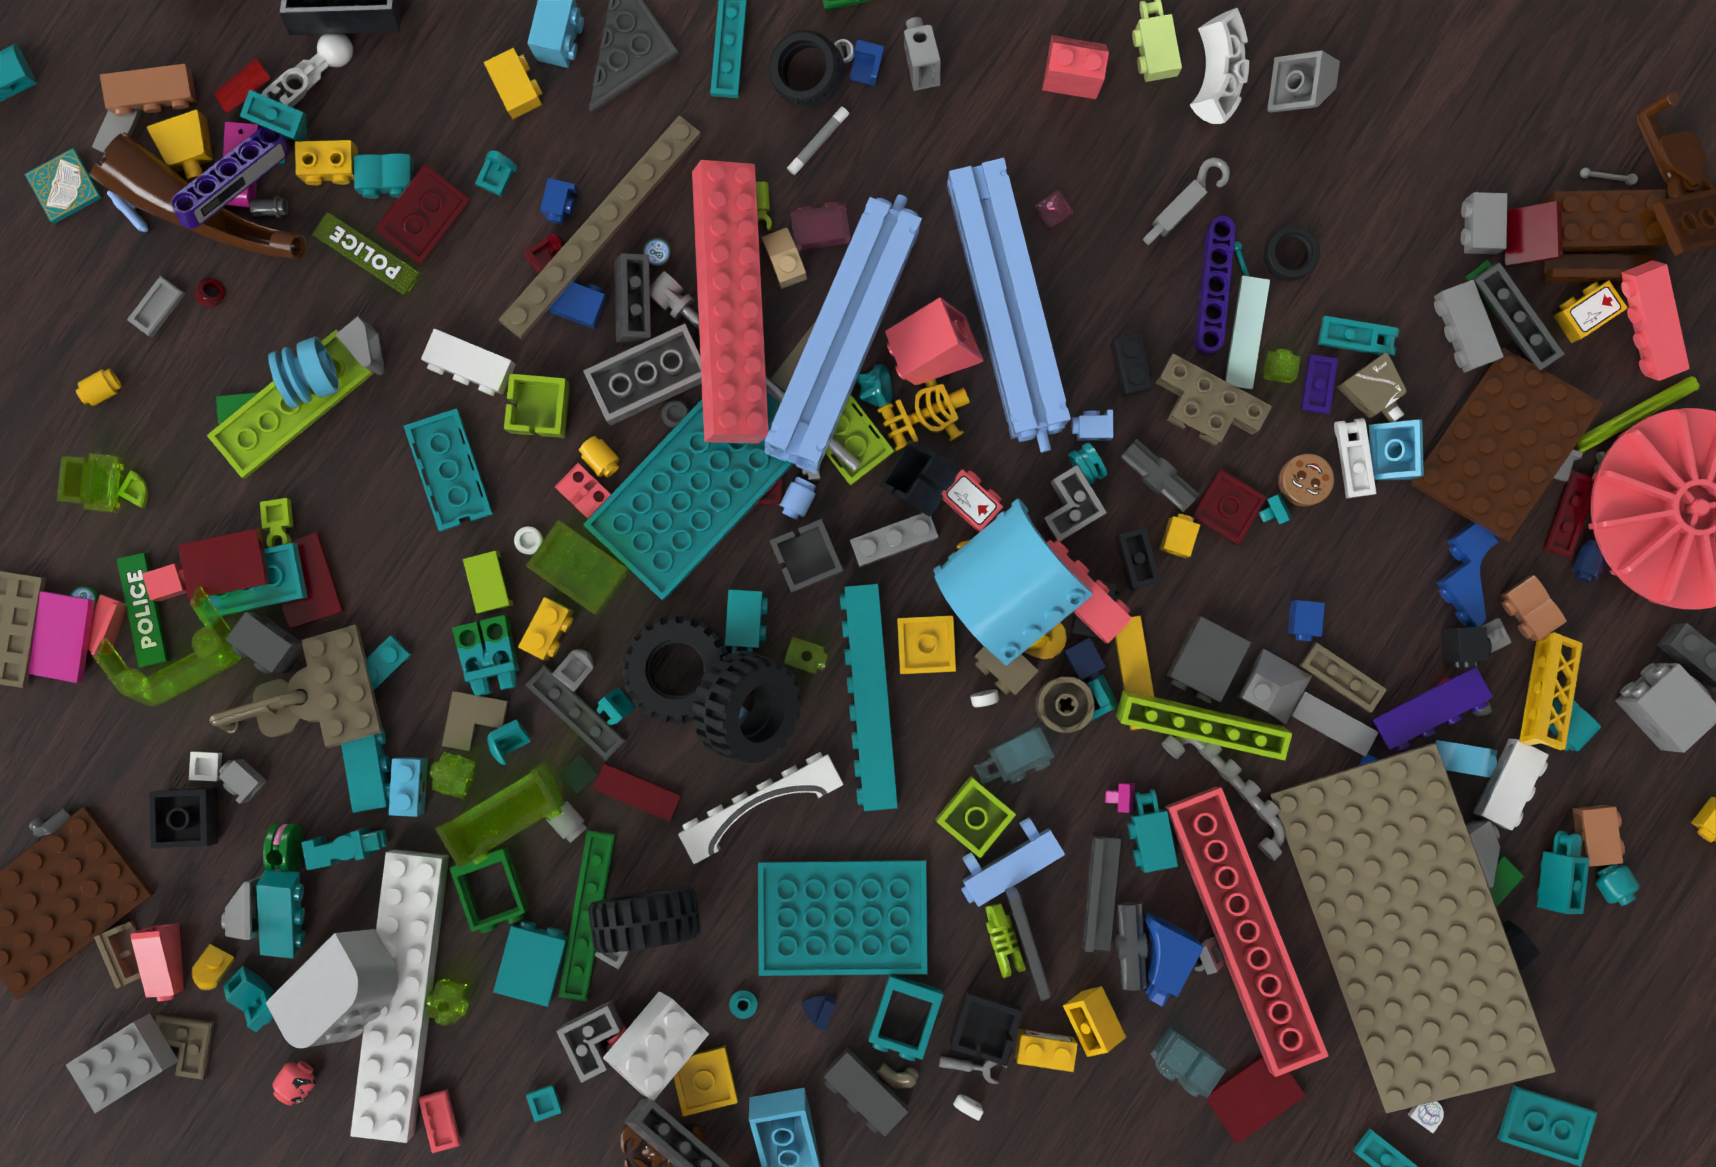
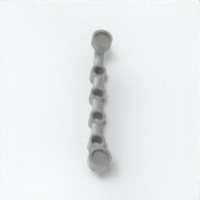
M1169 735L1161 744L1171 756L1178 759L1185 752L1183 745L1187 743L1193 744L1199 753L1218 770V773L1237 790V793L1256 810L1259 817L1273 828L1274 837L1272 840L1265 837L1258 844V847L1270 860L1275 861L1282 854L1280 847L1284 842L1286 834L1284 825L1276 816L1280 809L1271 800L1268 799L1264 803L1257 796L1261 791L1260 788L1252 780L1248 779L1244 782L1238 776L1242 771L1241 768L1232 759L1225 762L1218 755L1222 751L1220 746L1179 736L1174 738Z

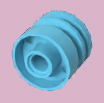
M316 336L297 343L298 357L289 347H284L282 354L276 350L268 355L274 383L284 401L293 409L301 405V400L306 404L311 402V389L319 398L339 391V381L334 362L323 343Z

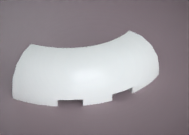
M1238 8L1224 12L1198 28L1205 49L1206 70L1201 90L1190 106L1201 119L1212 124L1225 123L1232 116L1241 102L1242 98L1239 95L1243 83H1247L1249 60L1245 59L1244 43H1247L1248 39Z

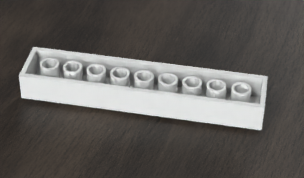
M398 849L386 852L376 932L396 966L398 984L395 995L381 1010L380 1016L364 1026L350 1135L352 1137L407 1143L415 1135L449 855Z

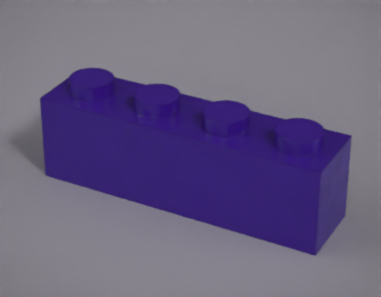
M1473 667L1371 720L1387 749L1395 748L1396 752L1412 745L1410 739L1418 735L1422 739L1437 732L1436 726L1444 722L1449 726L1463 719L1461 713L1472 709L1473 713L1489 706L1487 700L1493 698L1478 669Z

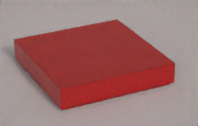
M255 58L217 89L214 94L220 106L228 113L247 98L249 90L257 91L271 77L260 61Z

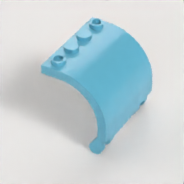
M1019 498L1011 503L1012 507L1009 510L999 513L996 516L997 518L957 552H953L945 564H939L933 569L934 577L941 592L960 620L979 642L1006 666L1093 596L1090 588L1060 560L1042 538L1027 514L1028 508Z

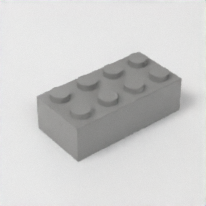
M686 324L678 326L583 371L601 411L610 425L702 384L701 356Z

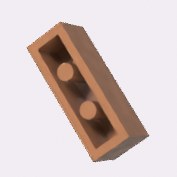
M186 64L100 74L105 108L119 117L133 115V110L138 109L144 110L145 113H156L161 111V107L172 106L173 109L189 108V104L197 103L192 71Z

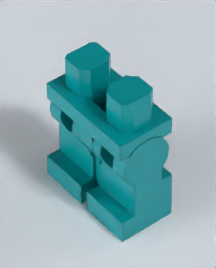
M370 827L352 831L331 842H327L326 835L302 842L307 870L331 866L355 858V860L364 859L375 854L374 850L388 846L385 829L371 832Z

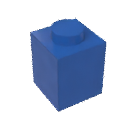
M1301 600L1291 601L1287 634L1296 635L1295 640L1309 642L1313 641V637H1322L1325 603Z

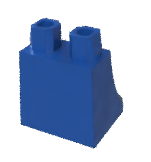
M1146 912L1144 920L1150 936L1151 949L1149 965L1146 971L1149 982L1144 991L1148 994L1149 1000L1164 1007L1171 994L1178 997L1204 946L1193 934L1152 913Z

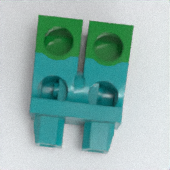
M502 615L481 620L480 623L473 622L452 627L464 671L465 682H470L475 696L492 693L489 678L497 676L501 690L517 687L516 672L520 671L513 644L512 626L509 616Z

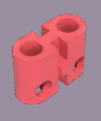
M579 463L555 485V488L588 519L611 496V493Z

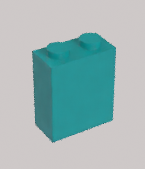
M520 920V923H514L510 928L493 992L548 1007L553 1001L569 936L563 935L564 931L557 928L547 927V930L536 928L537 924L534 922Z

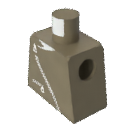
M1387 352L1337 386L1368 418L1382 411L1391 423L1405 414L1396 400L1407 393Z

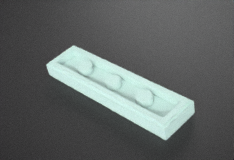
M1242 276L1240 280L1224 380L1240 389H1253L1270 284L1268 279Z

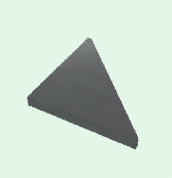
M609 0L606 24L600 46L601 50L593 82L591 102L589 103V109L592 113L679 55L678 50L643 0Z

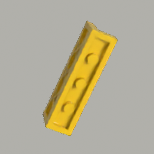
M1555 632L1536 641L1519 743L1528 746L1542 743L1558 750L1566 749L1583 643ZM1562 645L1572 648L1568 661L1564 659L1561 653ZM1560 670L1563 671L1567 678L1564 687H1561L1557 680V674ZM1557 696L1562 704V711L1559 714L1556 713L1552 706L1553 698ZM1554 723L1558 731L1557 740L1547 737L1549 725Z

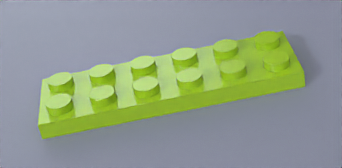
M338 330L333 331L321 341L329 352L337 371L339 391L337 393L319 398L311 389V402L306 404L301 400V405L293 409L284 401L274 381H272L207 435L241 478L246 479L374 374L363 367L337 337Z

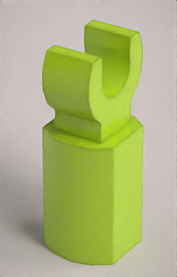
M764 181L756 182L758 222L765 221L767 223V231H771L772 221L767 215L770 211L769 186Z

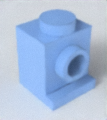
M1107 410L1104 415H1100V411H1084L1083 416L1072 417V434H1076L1077 441H1110L1113 438V410Z

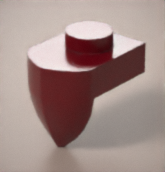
M550 233L546 238L526 249L524 257L539 274L565 243L559 235Z

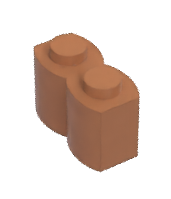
M1534 575L1526 577L1501 594L1503 599L1501 604L1504 610L1510 616L1514 615L1520 623L1518 629L1526 639L1531 638L1532 641H1539L1567 622L1544 586Z

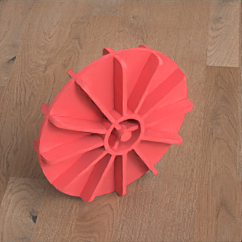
M1682 408L1657 413L1643 419L1620 434L1607 451L1597 473H1593L1591 478L1594 481L1591 496L1592 523L1588 524L1589 529L1594 530L1599 549L1610 566L1609 572L1612 575H1617L1634 592L1650 602L1671 608L1694 610L1716 607V412L1699 408Z

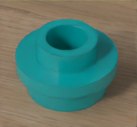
M747 990L737 991L732 995L729 1002L730 1011L735 1017L740 1019L751 1017L756 1012L758 1005L755 995ZM745 1000L749 1007L742 1010L738 1007V1002Z

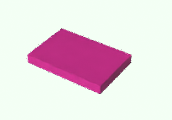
M47 591L39 592L28 674L83 683L95 600Z

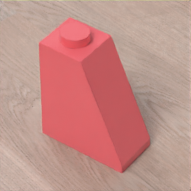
M180 923L154 925L131 933V941L146 998L157 997V1001L175 999L174 995L184 991Z

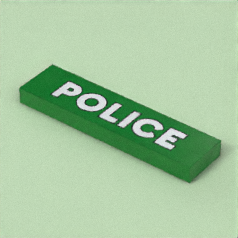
M140 553L118 558L117 564L138 666L146 667L169 662L157 601L150 600L142 575L151 571L148 554Z

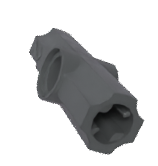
M1138 439L1120 456L1123 461L1141 476V480L1157 494L1161 493L1181 512H1184L1199 495L1195 489L1177 475V470L1169 462L1161 457L1158 458Z
M1140 902L1117 904L1118 934H1116L1117 957L1120 959L1121 988L1130 991L1146 989L1145 958H1147L1148 949L1146 934L1143 933L1142 904Z

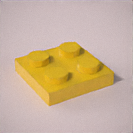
M953 616L897 618L900 674L956 672Z
M726 1046L693 1053L674 1076L683 1116L738 1103Z

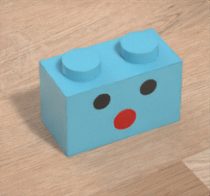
M397 757L392 759L389 815L417 817L425 814L428 758Z

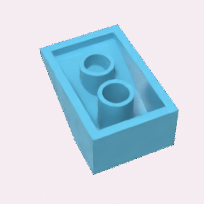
M805 1088L749 1097V1122L762 1167H821Z

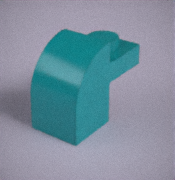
M242 966L223 985L226 1001L244 1011L248 1028L257 1033L263 1025L268 1024L273 1019L266 1002L276 992L260 976Z

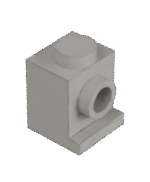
M244 759L229 760L219 770L221 774L219 778L225 782L223 784L224 788L233 795H239L236 799L239 804L249 802L267 782Z

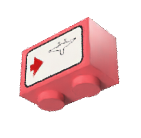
M962 469L948 490L942 491V500L980 533L1003 508L1000 504L1002 499L993 490L989 489L986 491L979 485L982 481L976 474L970 470L966 473Z

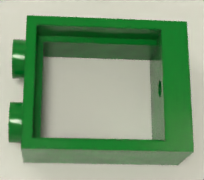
M508 846L449 868L471 932L479 929L481 934L498 928L496 923L507 920L508 924L524 919L523 914L530 910ZM502 861L517 907L481 919L466 874Z

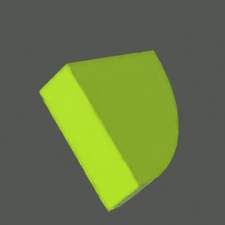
M130 470L117 495L141 508H145L148 501L147 485L137 472Z

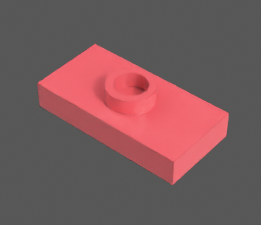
M448 1089L420 1096L418 1100L432 1153L460 1146L461 1140Z

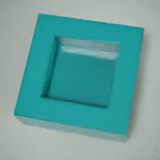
M554 1084L526 1094L535 1122L560 1114L563 1111Z

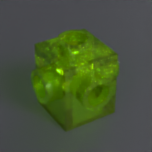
M444 752L439 762L434 761L429 776L433 778L432 790L464 800L474 780L476 762L459 755Z
M445 979L438 981L434 991H430L427 998L426 1007L430 1008L428 1017L435 1018L436 1023L447 1026L456 1023L461 1019V1016L465 1017L470 1000L466 999L469 985Z

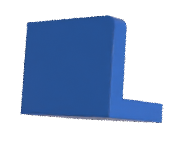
M857 40L855 58L850 74L852 81L876 86L884 57V46Z

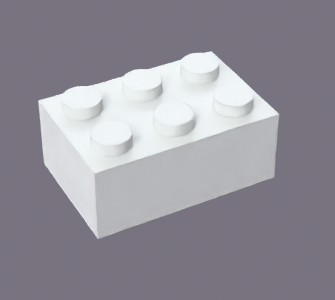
M658 992L605 1054L603 1059L637 1091L654 1101L709 1033L672 998Z

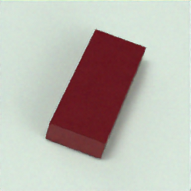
M1573 470L1571 471L1568 481L1565 482L1542 549L1566 558H1572L1591 504L1594 481L1591 479L1592 477Z
M606 763L603 764L593 790L669 822L672 820L682 796Z

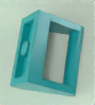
M249 90L240 117L300 141L305 139L307 133L306 113Z

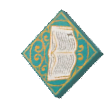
M74 148L25 174L48 219L53 224L103 198L92 177H90V173L78 151Z

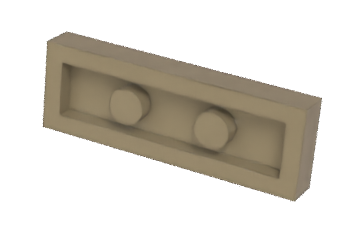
M1318 643L1313 644L1299 665L1369 713L1373 712L1387 690Z

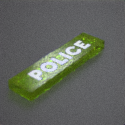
M328 212L312 234L405 297L421 275L417 270Z

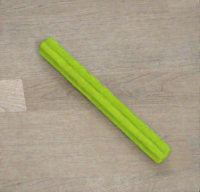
M1694 376L1687 377L1583 434L1575 446L1576 451L1585 452L1698 390L1700 385Z

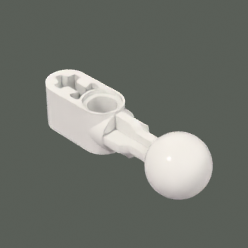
M343 33L323 34L317 43V54L310 60H302L294 68L285 71L262 92V95L273 100H277L280 97V103L293 107L321 79V73L327 67H342L351 60L353 46L350 39ZM295 79L301 82L302 87L298 90H293L288 87L287 82Z

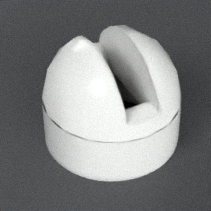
M840 39L834 43L840 51L844 63H848L854 58L855 48L850 41ZM845 45H846L847 54H848V57H846V58L844 57V51H843V48H842V46H845Z

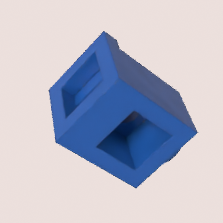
M551 178L547 179L540 208L542 214L547 217V221L563 224V221L567 219V215L572 214L575 199L572 198V195L578 196L579 193L576 185Z

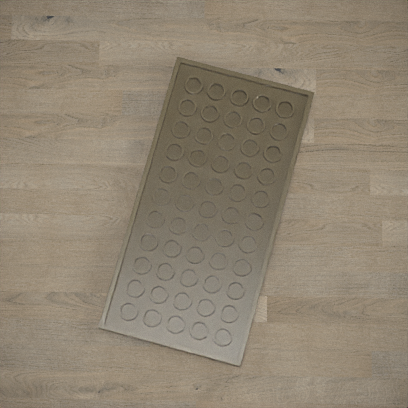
M1436 742L1270 794L1273 803L1280 809L1278 817L1284 825L1287 842L1386 1113L1556 1072Z

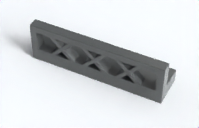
M1092 835L1081 947L1085 952L1094 953V950L1110 951L1121 845L1120 838Z

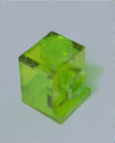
M1277 349L1276 352L1267 351L1263 379L1285 383L1293 382L1298 377L1301 356H1295L1293 351L1286 349Z
M792 637L784 664L816 674L818 669H824L828 654L823 653L825 647ZM804 651L812 653V659L809 662L802 660L801 655Z

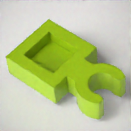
M282 498L260 502L262 529L270 531L266 539L268 547H275L276 540L279 537H282L283 545L291 543V538L285 529L293 527L291 500Z

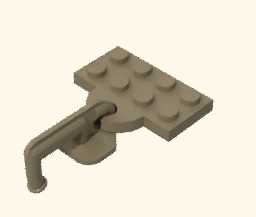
M352 625L301 640L307 667L296 672L289 683L283 679L263 683L255 689L253 703L215 713L209 718L213 726L231 734L238 730V721L257 716L260 731L268 737H278L293 732L301 719L312 723L320 722L324 744L327 748L382 733V725L359 627Z

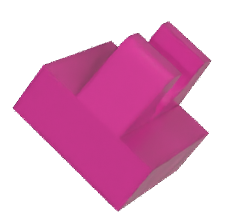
M1123 782L1119 784V790L1105 791V803H1117L1118 812L1130 813L1134 811L1135 783Z

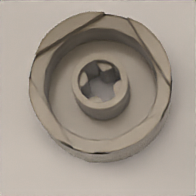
M1067 676L1052 678L1043 684L1037 693L1035 702L1037 715L1044 725L1054 731L1071 733L1081 730L1090 722L1094 714L1093 694L1090 688L1077 678ZM1069 698L1068 704L1071 708L1060 711V699L1066 700Z

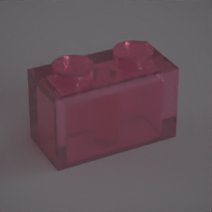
M828 202L823 204V208L812 209L811 206L796 208V212L790 213L797 251L851 242L845 204L839 205V202Z

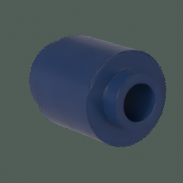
M1587 540L1586 544L1581 546L1573 565L1572 572L1576 574L1575 578L1582 582L1592 583L1593 580H1600L1606 565V560L1599 549L1597 541Z

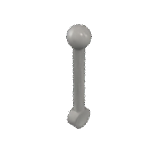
M1583 168L1580 171V176L1584 179L1596 177L1625 181L1629 186L1636 184L1638 181L1636 174L1623 176L1594 172L1589 168Z

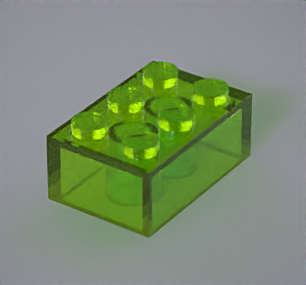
M559 520L526 565V567L594 615L601 614L631 571L628 567Z

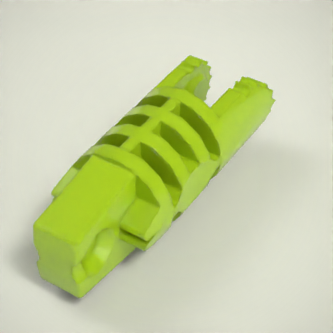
M1000 903L985 907L989 921L986 923L1002 977L1011 976L1008 954L1011 956L1014 968L1018 972L1025 971L1026 967L1009 915H1005Z

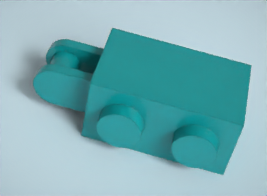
M728 590L725 646H732L733 654L737 652V647H748L747 652H753V647L760 648V642L766 641V626H761L762 614L767 615L768 598H763V592Z
M1149 790V793L1146 794L1134 793L1138 814L1130 815L1131 822L1127 823L1130 839H1135L1137 850H1133L1135 866H1140L1141 871L1144 873L1178 867L1168 812L1164 809H1159L1155 790ZM1151 804L1153 811L1144 812L1143 805Z
M1558 831L1554 838L1553 852L1543 851V858L1540 864V884L1537 890L1538 908L1564 914L1584 913L1590 858L1580 856L1582 838L1579 834L1572 833L1568 835L1565 831Z

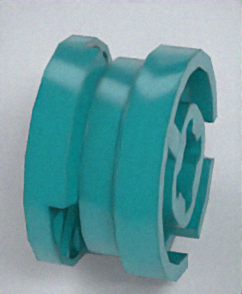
M1089 442L1082 445L1081 450H1074L1068 454L1072 466L1078 465L1089 485H1092L1095 479H1102L1107 476V471L1101 458Z

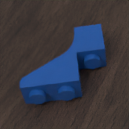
M1471 522L1447 540V543L1450 545L1449 551L1457 561H1462V564L1436 583L1440 587L1439 593L1447 603H1452L1457 610L1455 614L1458 620L1464 626L1479 627L1486 620L1480 565L1485 554L1498 541L1491 532Z

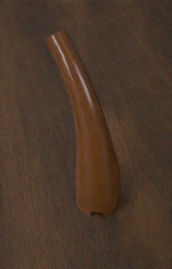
M124 132L117 135L105 148L104 151L106 153L100 160L102 165L97 162L93 165L89 174L90 177L129 204L153 216L183 227L171 206V201L189 183L163 160ZM225 208L220 209L200 226L192 229L185 228L212 240L269 256L299 260L304 257L307 249L304 236L256 224Z

